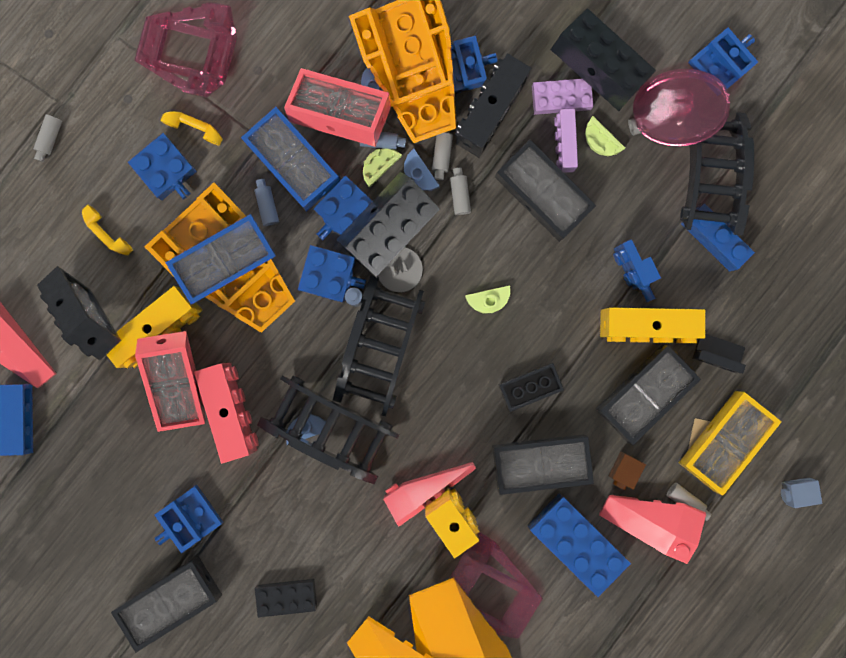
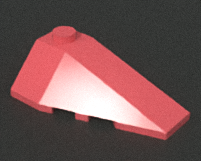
M0 302V364L34 387L39 388L57 373Z
M471 462L403 482L399 486L395 483L385 490L387 494L383 500L397 525L401 526L422 511L428 499L432 501L439 498L446 491L445 487L456 485L473 472L476 466Z
M609 495L599 515L661 553L688 564L698 547L706 512L684 503L666 504L660 500L648 502L640 501L638 498Z

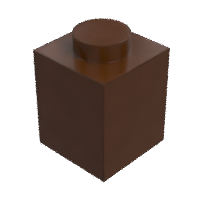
M620 451L608 476L614 479L612 484L623 490L629 487L634 490L646 464Z

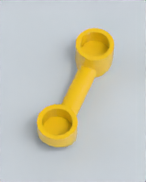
M166 112L160 120L162 123L178 129L180 122L204 131L203 139L217 146H220L223 140L211 124L182 112Z
M87 204L82 209L85 224L108 249L122 255H129L133 251V248L124 239L119 237L114 241L97 224L102 216L91 205Z

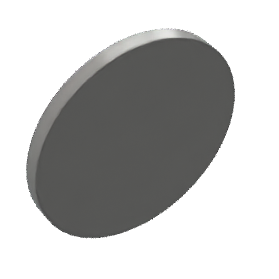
M404 247L379 273L380 282L387 289L394 292L411 290L421 279L423 271L421 260L413 250Z

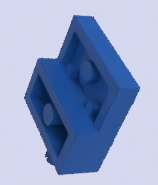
M728 27L688 62L717 97L758 63L747 49V47L755 42L754 38L748 41L752 35L748 34L740 41Z
M476 36L453 41L451 45L454 93L482 87L487 79L484 69L485 65L497 62L496 53L482 56Z
M164 133L128 161L129 165L158 199H165L174 190L178 192L182 199H186V195L189 196L191 194L183 183L197 171Z
M346 175L314 208L315 212L323 218L325 223L319 232L316 233L322 240L331 231L341 235L372 202Z
M632 239L615 247L614 259L619 266L622 265L625 271L623 276L629 287L632 286L633 290L639 288L646 302L655 299L650 283L661 279L652 258L649 257L642 260Z
M310 245L298 290L344 303L345 293L350 285L364 289L365 285L359 283L365 284L366 280L353 277L355 257Z
M196 485L155 514V517L165 530L155 537V541L164 536L158 542L159 545H162L171 538L179 551L183 553L224 522Z

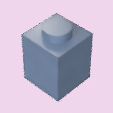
M803 478L782 482L781 497L786 505L800 508L822 504L818 480Z

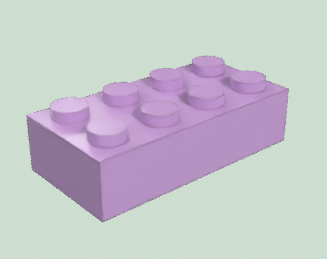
M583 79L534 82L532 85L534 115L558 113L560 109L586 111L593 108L592 87Z
M560 109L558 114H556V118H554V126H557L555 141L557 140L558 143L555 148L556 155H558L556 166L563 173L574 172L578 167L575 109Z

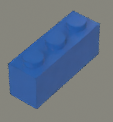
M705 203L695 209L713 212ZM693 219L692 228L688 230L729 272L738 270L755 253L738 235H733L731 229L723 222Z
M0 385V456L33 453L32 385Z

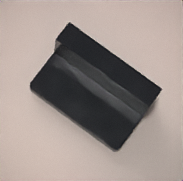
M705 334V338L698 340L692 359L738 374H743L746 367L745 364L741 363L745 347Z

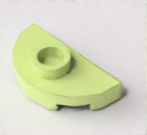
M592 116L585 131L586 141L590 148L597 154L604 156L617 155L623 151L625 147Z
M377 149L370 153L364 161L363 176L368 187L370 188L402 157V154L394 149Z
M510 286L465 295L468 304L474 310L481 313H494L501 310L508 302Z

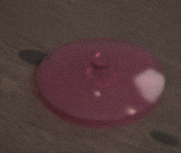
M677 69L653 77L639 89L633 102L634 121L639 131L650 140L669 146H686L710 138L724 126L730 112V95L726 86L715 76L695 69Z

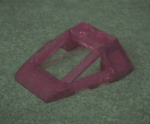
M205 3L202 4V7L194 9L187 7L183 8V11L176 13L169 11L147 16L134 61L187 94L201 97L210 96L226 82L237 40L231 7L223 4ZM205 18L203 25L208 29L177 21ZM168 29L211 39L203 71L160 61ZM173 74L189 77V79L185 81Z
M479 532L477 533L479 542L464 552L449 579L454 578L467 595L472 590L481 573L518 591L501 621L481 610L479 611L487 623L493 627L497 635L519 639L543 598L517 569L509 557L506 556L498 544ZM490 554L515 579L487 565Z

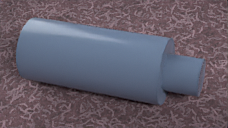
M381 132L376 147L360 143V146L397 150V147H406V138L398 137V133Z
M265 179L256 180L257 188L254 192L263 226L279 223L271 187L266 186Z
M357 288L348 289L345 293L346 302L354 307L362 305L363 293Z

